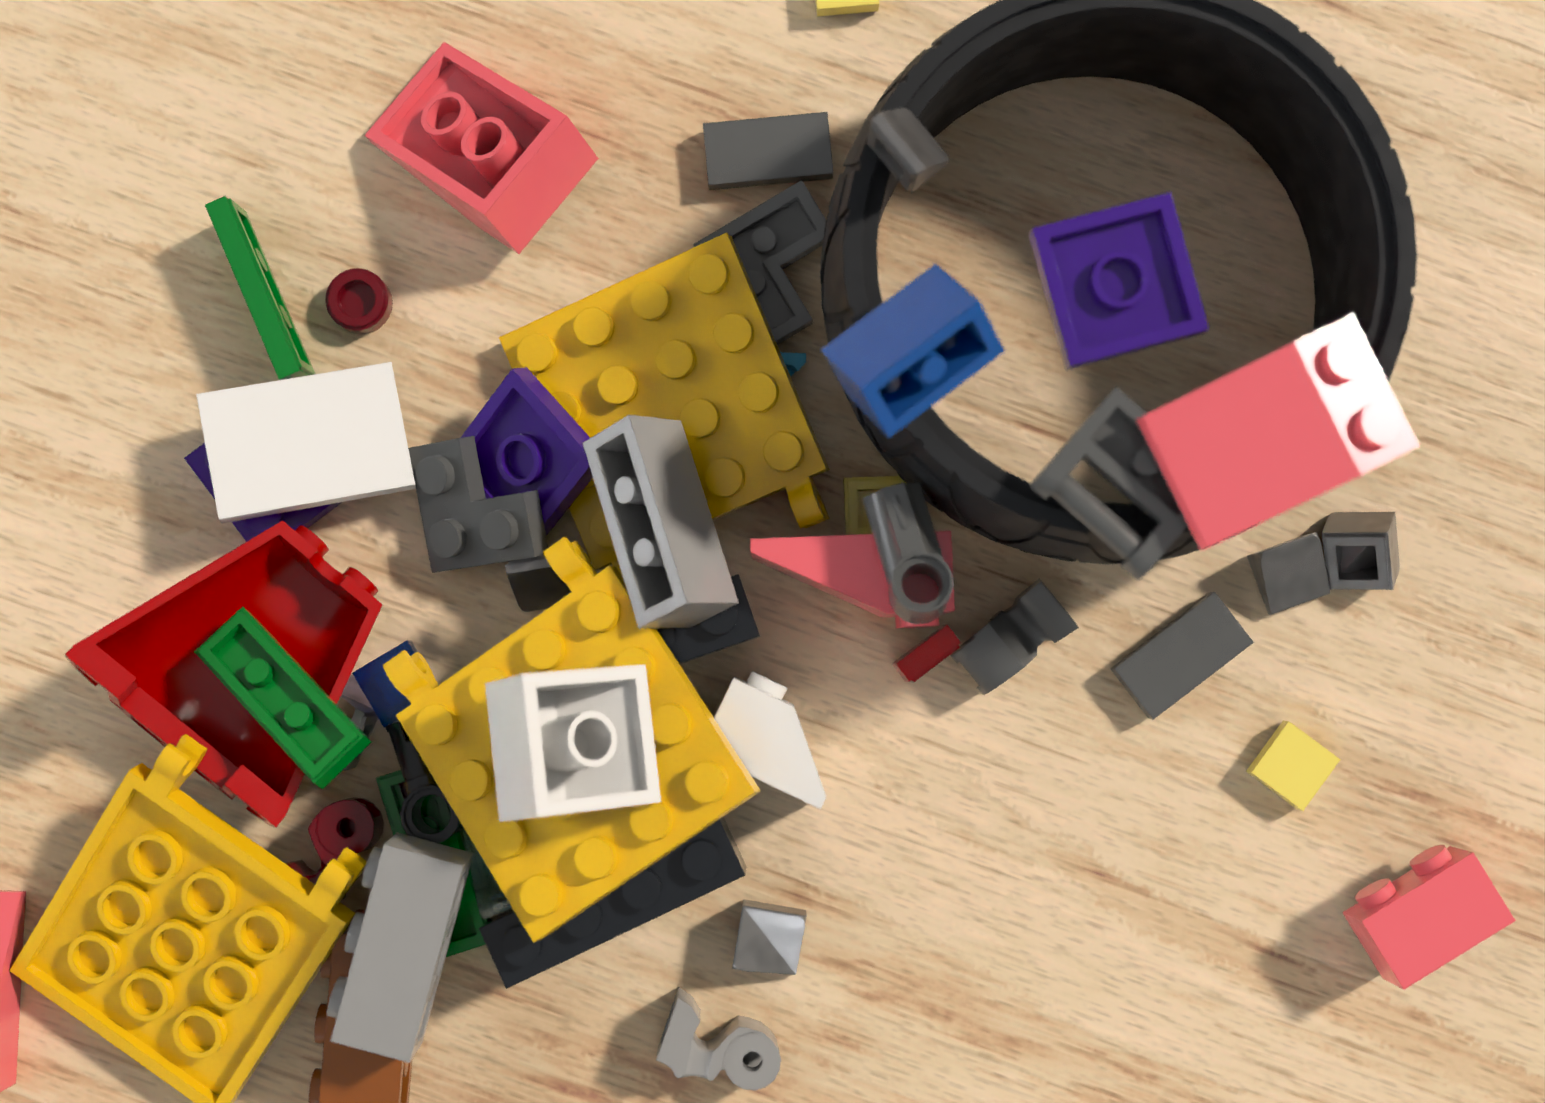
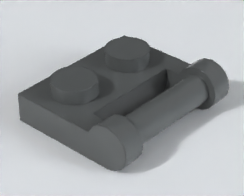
M1115 387L1029 484V487L1044 500L1052 496L1124 559L1121 567L1136 580H1139L1155 565L1187 528L1188 524L1136 419L1147 414V412L1118 387ZM1082 459L1157 523L1147 536L1142 538L1070 475V472Z

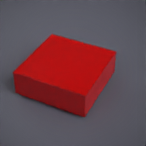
M943 625L893 662L892 665L904 681L914 683L958 650L961 642L948 625Z

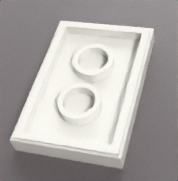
M392 362L196 394L217 513L221 524L416 489Z

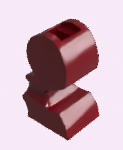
M353 797L328 805L316 815L308 827L312 843L321 859V867L317 872H314L303 860L287 862L285 864L313 884H316L328 863L333 858L337 860L346 847L358 854L371 849L378 843L383 834L384 827L381 811L373 802L365 798Z

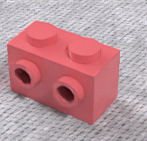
M1445 845L1431 847L1410 861L1409 864L1412 870L1392 882L1389 878H1385L1369 884L1355 895L1358 903L1342 912L1384 980L1405 990L1516 921L1473 852L1452 846L1446 848Z

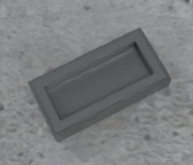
M828 112L703 123L709 190L794 183L801 180L804 182L833 179Z
M1210 592L1118 662L1111 670L1148 719L1154 720L1254 642L1215 592Z

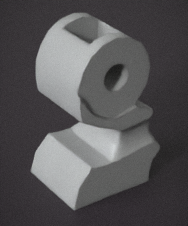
M678 987L658 1046L656 1061L670 1067L677 1078L696 1076L713 1081L721 1070H725L733 1084L746 1090L755 1091L765 1088L775 1080L780 1071L781 1057L777 1039L767 1026L758 1020L738 1015L715 1038L707 1042L699 1039L695 1031L700 1023V1009L693 996Z

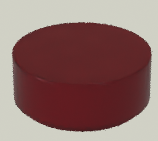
M362 268L348 269L338 274L329 284L325 298L326 308L330 317L343 329L355 334H368L381 328L389 319L393 306L392 295L385 282L375 273Z

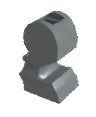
M1039 578L1015 598L1012 606L1005 611L997 612L988 624L964 642L950 656L956 663L960 662L977 682V689L982 695H985L1028 665L1037 656V647L1042 642L1053 641L1056 643L1079 627Z

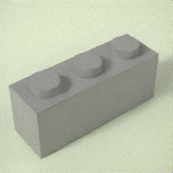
M627 415L583 442L638 628H691L738 604L739 601L681 420Z
M398 832L383 845V849L373 848L362 880V887L371 889L365 914L356 912L345 941V952L354 954L348 978L338 977L327 1008V1016L336 1018L331 1042L410 1063L423 1043L474 853Z

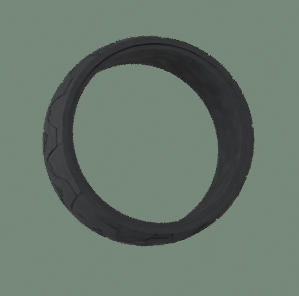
M999 0L943 33L931 43L932 47L923 50L888 86L874 109L867 116L843 165L845 170L839 175L830 200L821 254V301L828 344L882 304L877 262L878 229L884 209L899 181L867 144L870 121L879 112L906 108L913 113L929 134L935 138L956 119L978 105L1005 92L1033 83L1074 77L1116 78L1148 84L1177 94L1205 108L1227 123L1251 144L1270 166L1294 206L1308 243L1313 268L1315 291L1313 333L1354 315L1387 383L1393 373L1408 329L1414 299L1411 288L1415 287L1417 248L1415 219L1410 195L1406 196L1407 181L1396 149H1392L1390 146L1392 140L1377 111L1358 83L1342 65L1338 67L1335 64V57L1307 32L1298 31L1299 26L1275 10L1255 0ZM845 392L859 423L882 457L897 471L900 478L906 483L920 482L925 500L958 524L992 541L1026 553L1064 561L1078 560L1082 563L1119 564L1124 561L1120 555L1052 496L1044 500L1029 487V482L1001 469L973 450L945 424L932 407L888 438ZM1102 502L1142 538L1147 536L1157 524L1135 504ZM1189 526L1159 560L1183 556L1200 550Z

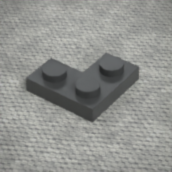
M801 180L696 242L693 246L696 247L726 232L732 237L777 345L812 325V317L782 270L821 247L824 240L826 219Z
M474 436L408 448L432 573L544 555L543 551L548 549V542L538 490L486 499Z

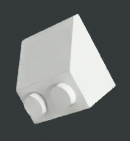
M646 664L526 673L485 683L499 822L661 802Z
M754 671L751 672L747 682L734 677L714 719L752 777L821 809L826 799V794L794 705L783 699L787 687Z

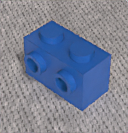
M935 264L823 347L821 352L849 398L890 438L1005 352L980 301Z

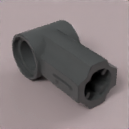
M903 482L881 488L879 491L864 497L863 504L889 587V603L895 614L904 621L913 624L929 623L937 619L946 609L954 586L953 573L948 564L943 560L920 482ZM913 574L927 575L938 586L939 596L929 603L919 604L913 602L904 594L902 582Z

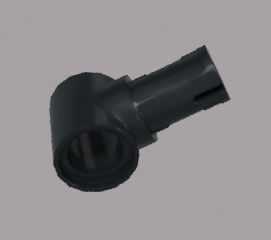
M398 721L385 726L387 733L389 732L405 782L399 783L404 798L400 815L401 824L407 835L439 844L460 832L463 828L461 822L401 723ZM428 795L441 797L450 807L451 817L445 829H434L424 822L421 816V806Z

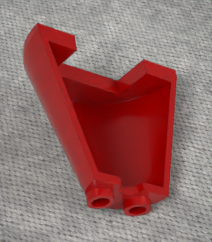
M282 520L74 644L67 651L65 657L95 687L99 684L107 690L110 701L162 746L165 747L168 744H172L176 747L182 736L187 734L207 748L205 756L194 771L231 800L237 796L248 805L247 811L264 823L276 828L285 818L305 773L194 652L243 606L254 615L337 704L383 604L374 598L378 592L376 586L361 572L353 567H348L342 574L323 559L329 548L316 534L302 525L293 530Z

